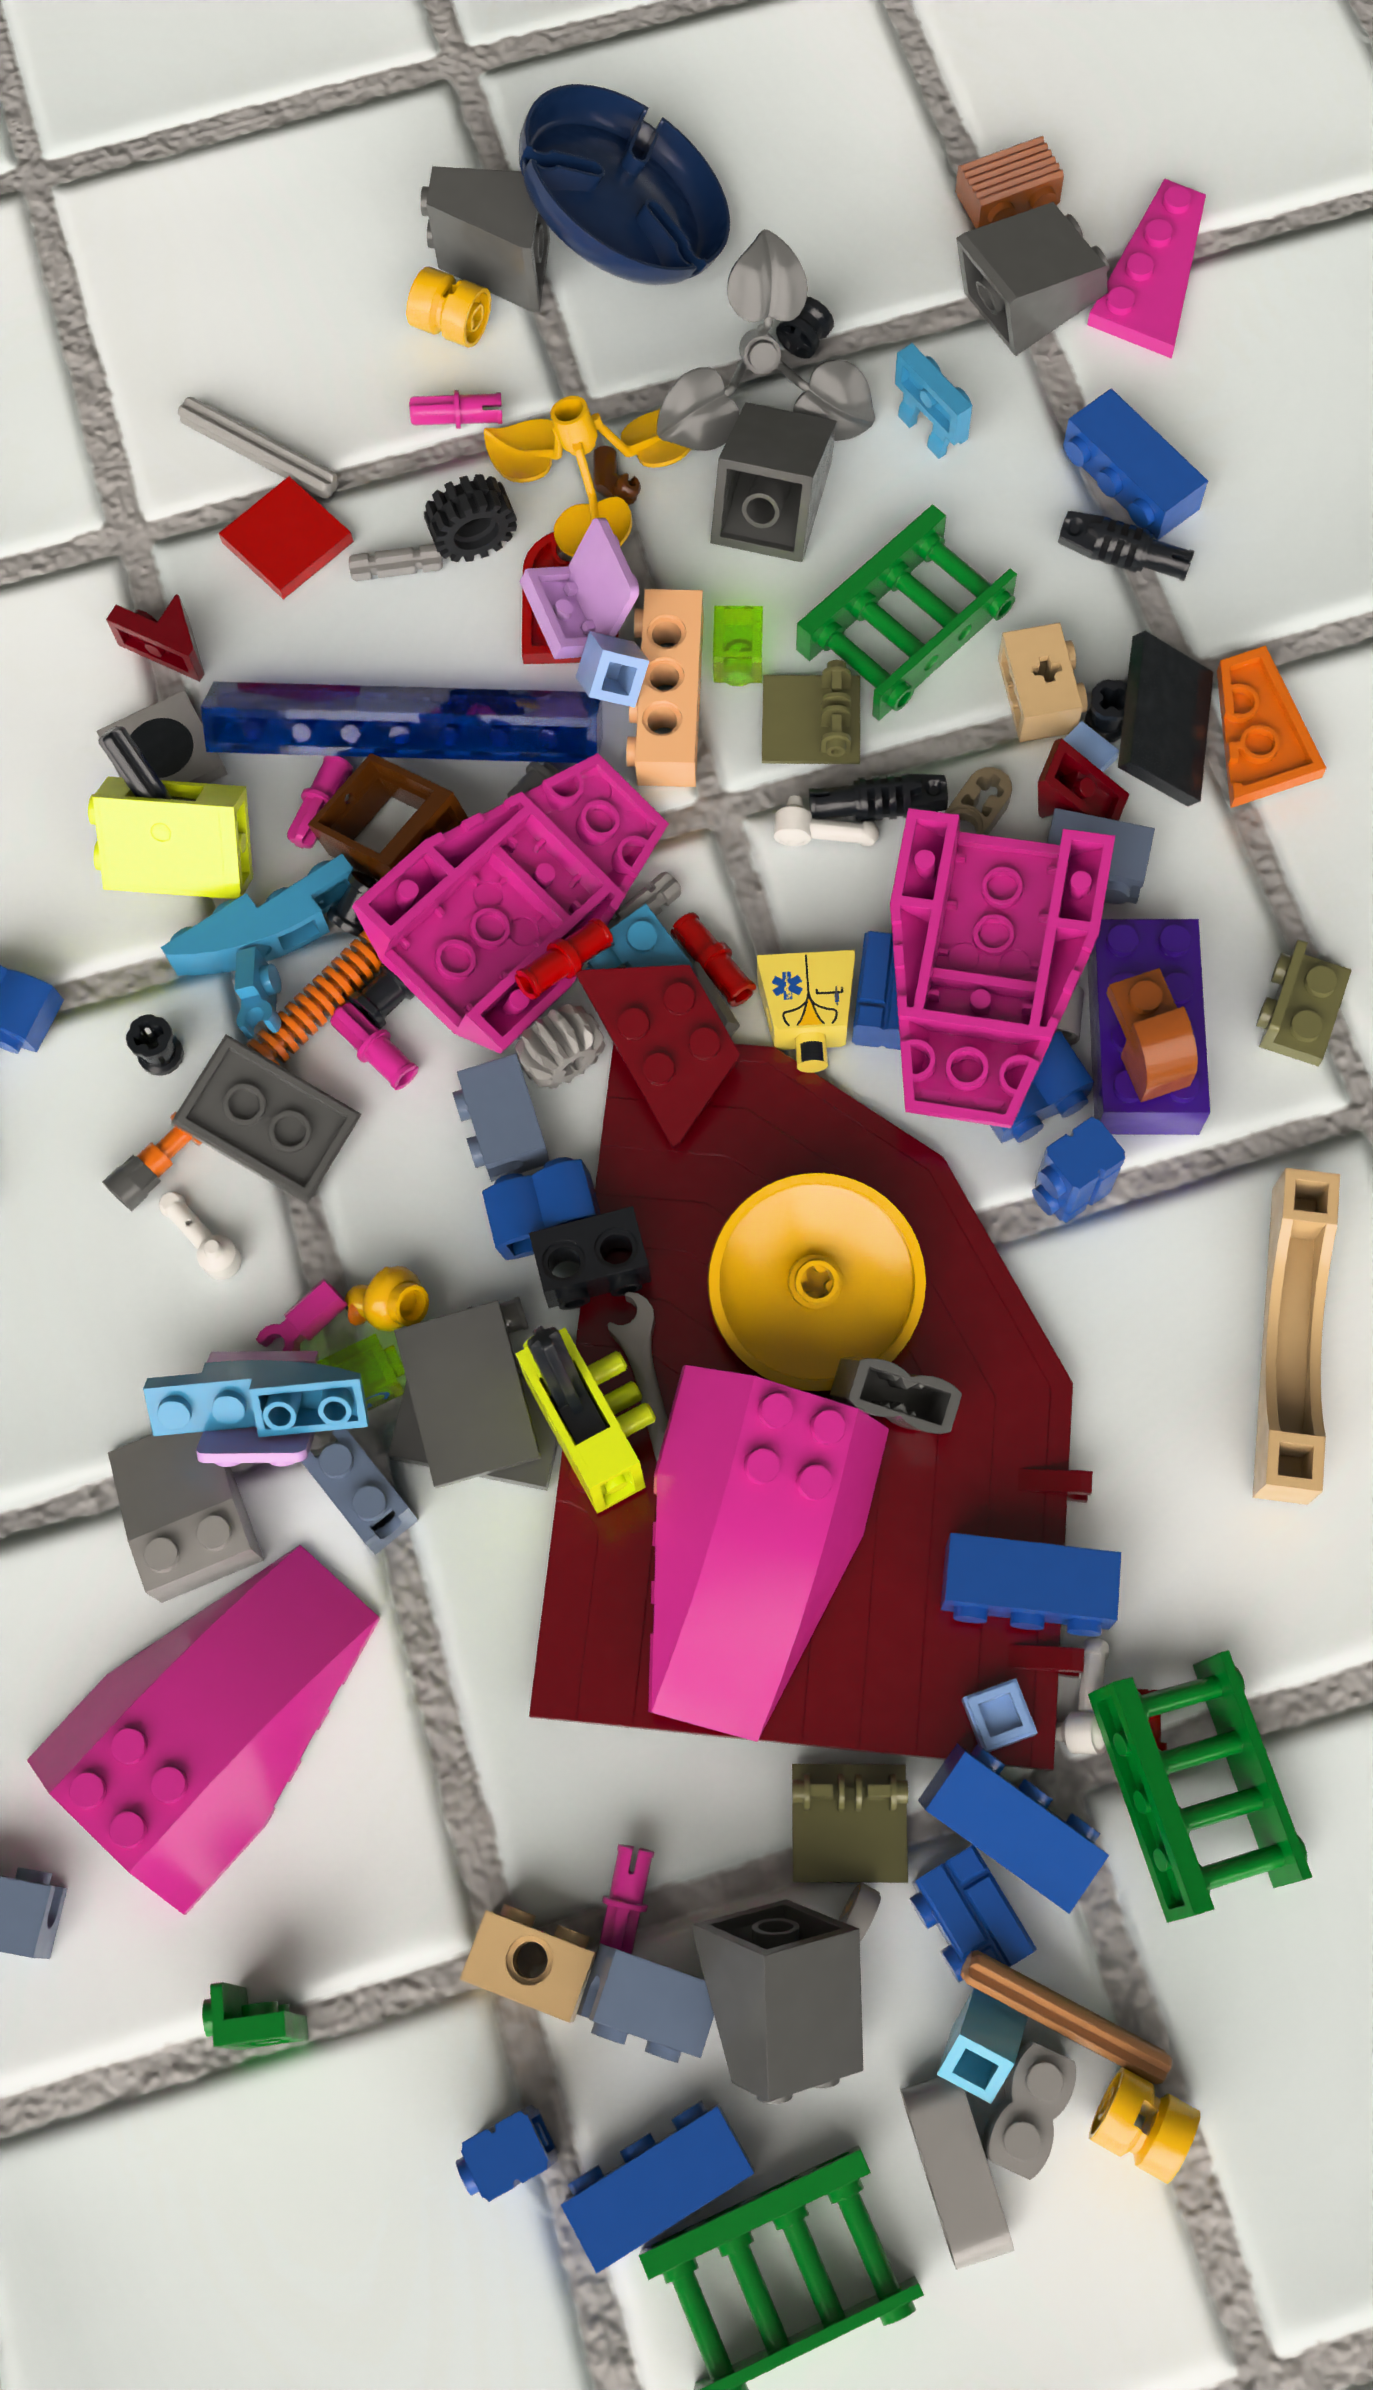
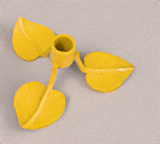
M567 396L557 401L550 411L552 420L533 419L503 428L484 429L485 445L493 466L504 478L513 482H531L544 477L551 468L552 459L558 460L562 457L563 449L576 456L589 504H576L569 507L559 516L554 525V537L558 547L565 554L572 557L594 518L607 519L614 535L619 540L620 547L626 541L632 529V514L628 504L622 498L609 497L599 502L597 500L585 457L595 447L598 437L597 430L625 457L630 458L637 454L639 462L646 467L656 468L676 463L691 450L661 440L658 437L656 430L660 409L646 413L631 421L621 432L620 440L602 422L599 413L591 415L587 402L579 396Z

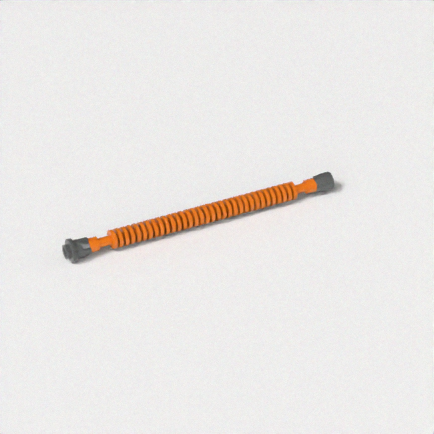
M532 761L526 767L527 774L507 793L508 798L521 791L525 793L541 785L543 780L559 773L558 769L548 762L541 765L538 762ZM363 931L359 934L361 941L354 939L349 944L351 950L345 948L340 953L342 959L335 957L331 961L332 967L327 965L321 971L324 977L317 975L312 980L316 987L308 983L303 988L306 996L299 992L293 998L297 1005L289 1002L284 1007L288 1015L281 1010L278 1012L281 1018V1026L278 1032L272 1033L266 1026L271 1034L261 1029L256 1034L261 1044L252 1038L246 1043L247 1046L278 1065L280 1064L275 1058L283 1063L290 1058L285 1049L295 1054L300 1049L295 1040L304 1045L309 1040L305 1032L313 1036L318 1031L314 1023L320 1027L325 1025L328 1020L324 1014L332 1018L336 1010L334 1006L338 1008L346 1004L343 997L349 1000L348 997L354 992L353 988L360 991L365 986L363 980L369 982L374 977L372 971L375 973L380 971L379 967L382 963L366 932ZM174 1112L170 1116L171 1120H173L177 1112ZM174 1127L156 1145L151 1142L136 1157L132 1155L123 1165L117 1167L104 1179L102 1183L132 1212L147 1198L149 1192L161 1182L159 1177L173 1165L170 1159L190 1140L198 1146L202 1142Z

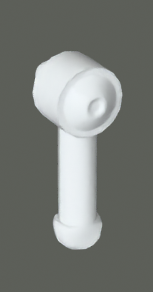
M796 795L790 796L786 806L779 809L775 815L774 839L783 845L801 846L809 843L811 838L872 846L879 837L878 828L873 822L854 823L812 818L811 812L803 807L802 798Z
M177 1192L163 1194L159 1200L160 1211L164 1216L170 1217L198 1249L197 1260L204 1271L213 1279L218 1280L229 1279L234 1276L240 1269L242 1259L239 1250L232 1240L223 1235H213L185 1204V1199Z
M1090 1637L1082 1643V1648L1084 1649L1083 1673H1081L1078 1710L1071 1711L1064 1722L1056 1723L1055 1740L1064 1742L1068 1750L1073 1754L1102 1755L1106 1750V1746L1088 1694L1103 1687L1105 1664L1109 1657V1646L1102 1638Z

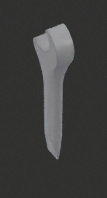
M627 1292L625 1294L626 1302L633 1304L637 1309L635 1318L626 1325H616L609 1322L608 1329L610 1336L622 1348L631 1365L636 1385L642 1394L641 1404L644 1402L648 1403L656 1416L655 1422L647 1426L657 1462L668 1418L652 1358V1336L655 1328L653 1307L645 1297L638 1293Z

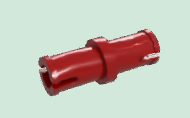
M694 912L682 916L674 923V929L670 931L671 935L678 940L695 962L700 963L712 983L726 998L727 1003L731 1007H737L746 1002L753 995V990H756V984L745 975L731 958L732 950L725 942H718Z
M592 918L586 925L566 939L556 938L548 944L547 952L524 968L516 971L515 980L519 989L528 998L534 1000L564 977L567 979L575 977L576 973L582 970L584 963L612 945L613 937L609 928L600 919Z

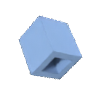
M589 631L576 679L590 698L635 708L649 660L633 641Z

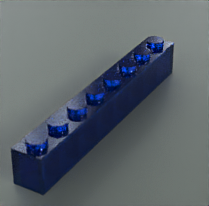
M213 681L200 707L206 752L353 757H367L370 753H373L379 757L579 763L597 753L600 754L603 739L602 700L590 698L586 692Z

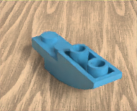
M340 854L331 861L326 860L318 863L309 871L306 877L289 888L283 887L274 891L266 899V902L259 907H256L247 893L236 900L225 901L214 910L211 916L193 927H185L176 932L170 939V942L163 945L161 949L178 976L209 975L235 971L237 951L256 946L267 962L282 957L330 932L323 914L327 913L330 907L338 905L350 884L348 876L354 869L344 855Z
M276 1360L206 1362L201 1373L147 1378L143 1387L153 1436L256 1427L258 1437L364 1428L368 1427L369 1424L361 1373L315 1363Z

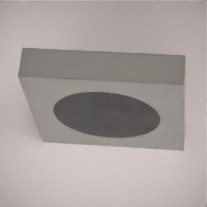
M185 690L96 731L100 738L107 730L115 726H123L160 780L209 784L228 775Z

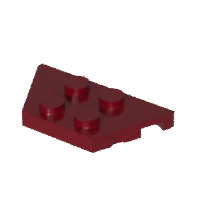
M690 965L588 969L577 972L576 976L671 1147L675 1149L681 1145L691 1126L700 1113L708 1106L722 1081L727 1078L740 1059L738 1049Z

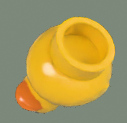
M402 1266L384 1267L374 1276L369 1285L358 1284L353 1286L345 1295V1301L348 1304L345 1310L348 1313L349 1322L354 1326H359L368 1321L370 1325L380 1331L391 1332L404 1326L407 1327L420 1323L426 1316L429 1308L428 1293L421 1286L417 1275L407 1267Z

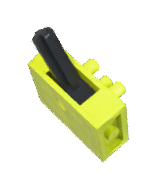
M115 726L107 730L98 739L99 745L121 777L108 776L97 792L91 795L88 804L89 821L91 824L96 825L98 840L94 847V865L97 870H101L103 889L237 899L244 895L253 879L246 786L160 780L123 726Z
M539 1326L533 1330L534 1335L523 1344L524 1349L515 1354L531 1393L598 1514L646 1488L640 1461L626 1437L654 1423L656 1416L650 1405L644 1402L615 1418V1414L642 1400V1394L638 1386L632 1381L604 1396L598 1385L626 1371L627 1365L620 1352L615 1351L587 1366L566 1327L558 1330L555 1327L544 1329L543 1326Z

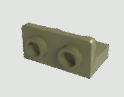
M1298 939L1290 955L1281 952L1274 968L1271 982L1279 984L1275 999L1266 997L1261 1008L1256 1026L1265 1030L1259 1047L1319 1067L1328 1046L1351 969L1305 955L1308 942Z

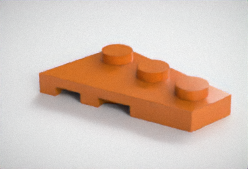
M1266 645L1220 660L1217 668L1230 808L1322 778L1326 766Z

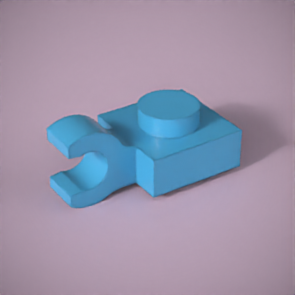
M256 946L238 950L236 954L234 990L241 998V1008L236 1022L248 1040L254 1038V1028L262 1020L272 1033L278 1032L281 1026V1018L276 1012L277 994L282 989L281 978L275 965L268 964Z

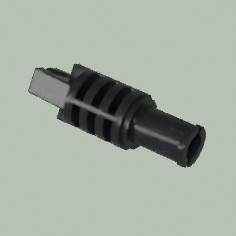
M1074 511L1067 512L1058 539L1059 544L1092 560L1102 561L1105 564H1111L1121 569L1124 568L1134 573L1136 571L1141 572L1143 568L1178 578L1181 581L1185 580L1194 555V550H1187L1153 539L1154 534L1150 533L1151 530L1138 528L1135 525H1129L1119 520L1116 521L1106 516Z
M906 773L900 774V777L886 775V778L881 779L880 776H872V779L866 780L865 777H860L858 780L853 781V785L841 787L809 788L810 811L812 818L815 819L855 816V819L861 820V822L875 818V821L883 820L885 817H889V820L897 819V816L906 818L908 808L934 812L944 811L948 807L947 781L945 775Z

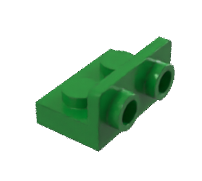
M225 1982L212 1983L210 1985L211 1998L204 1999L202 2019L206 2036H213V2047L245 2050L309 2040L307 2016L291 2013L289 2004L278 2005V2001L248 2004L246 1987Z

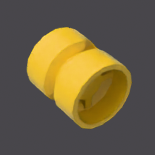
M430 266L424 267L416 276L409 292L406 310L408 323L412 327L433 335L439 334L442 331V336L446 340L467 348L473 347L480 340L488 323L491 311L490 291L486 287L465 279L459 280L456 283L453 275Z
M1121 2067L1110 2082L1097 2108L1088 2139L1120 2157L1128 2152L1133 2153L1135 2166L1168 2184L1180 2169L1192 2145L1200 2121V2111L1168 2093L1161 2098L1156 2097L1152 2083ZM1138 2114L1146 2117L1141 2129L1134 2125Z

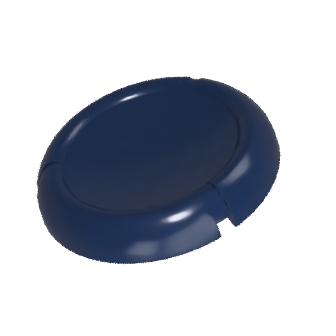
M583 84L563 85L550 89L540 95L531 106L520 133L519 164L524 176L525 187L532 203L546 224L570 249L605 272L628 281L646 285H667L682 282L702 273L715 261L724 249L730 232V215L727 200L708 162L675 126L662 117L656 128L643 120L649 109L647 106L621 93L602 87Z

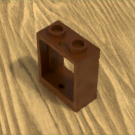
M370 753L308 823V826L328 855L336 858L343 854L353 868L379 881L425 839L439 832L443 834L459 826L468 816L452 791ZM347 794H349V798L345 802V797ZM391 797L417 809L380 853L354 841Z

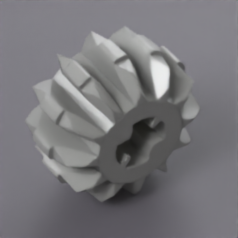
M567 1004L558 1011L550 1010L543 1018L536 1019V1023L531 1028L524 1030L522 1038L517 1042L515 1050L522 1064L521 1068L530 1080H534L539 1088L549 1087L551 1089L557 1088L563 1082L570 1083L577 1075L584 1074L588 1066L597 1062L598 1055L603 1052L606 1046L603 1041L604 1036L599 1030V1024L582 1006Z

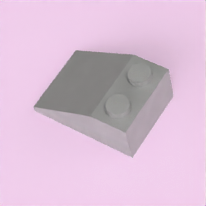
M203 1432L153 1436L152 1434L108 1452L127 1540L145 1593L161 1603L264 1561L231 1467H221L214 1463H201L197 1460L196 1448Z

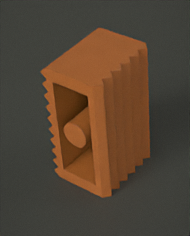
M1039 136L959 165L955 192L975 228H979L1054 202L1057 206L1060 203L1064 173L1063 169H1060L1059 163H1056L1055 156H1052L1051 149H1048L1047 143L1044 142V137Z

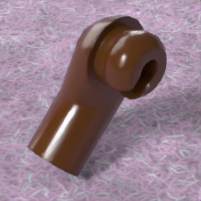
M610 446L597 447L593 452V485L595 490L605 498L620 497L628 505L633 504L641 490L639 480L633 476L629 481L628 473L621 475L617 473V454L614 448Z

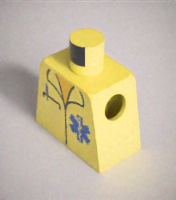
M855 950L757 955V984L773 1047L778 1050L796 1049L797 1069L799 1071L813 1073L826 1069L828 1067L827 1048L846 1045L854 977Z

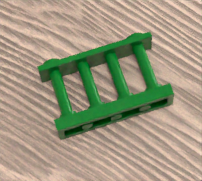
M933 504L797 623L796 650L807 660L811 661L822 650H832L876 688L874 689L872 716L878 721L892 709L894 711L902 709L911 699L916 687L993 618L996 621L1003 618L1015 602L1013 595L1017 573L1010 568L993 584L988 582L944 545L946 515ZM923 561H933L972 593L976 599L958 614L913 577L911 572ZM890 590L893 592L899 590L940 624L943 629L924 644L878 605V601ZM856 620H866L905 653L909 659L890 675L844 635V631Z
M1229 1650L1217 1653L1193 1664L1197 1680L1141 1695L1136 1688L1133 1677L1112 1682L1088 1694L1167 1923L1214 1910L1210 1890L1268 1872L1273 1888L1312 1878L1307 1863L1306 1847L1295 1831L1246 1698L1243 1676L1234 1665ZM1206 1701L1218 1735L1161 1751L1154 1739L1148 1722L1149 1717ZM1226 1757L1238 1791L1185 1808L1178 1806L1169 1781V1774ZM1247 1814L1259 1849L1201 1866L1198 1863L1189 1837L1190 1831Z
M859 2145L641 2249L639 2258L648 2280L662 2274L666 2284L672 2282L709 2373L708 2377L695 2383L694 2390H749L746 2382L880 2317L883 2326H886L916 2311L913 2301L924 2296L915 2276L898 2283L859 2193L864 2189L860 2178L871 2173ZM825 2195H828L831 2204L838 2203L876 2292V2295L844 2311L805 2221V2217L809 2215L806 2204ZM773 2221L776 2230L783 2229L821 2322L790 2337H787L749 2245L754 2242L751 2231ZM716 2247L721 2257L728 2256L765 2346V2349L733 2365L694 2272L699 2268L696 2257Z

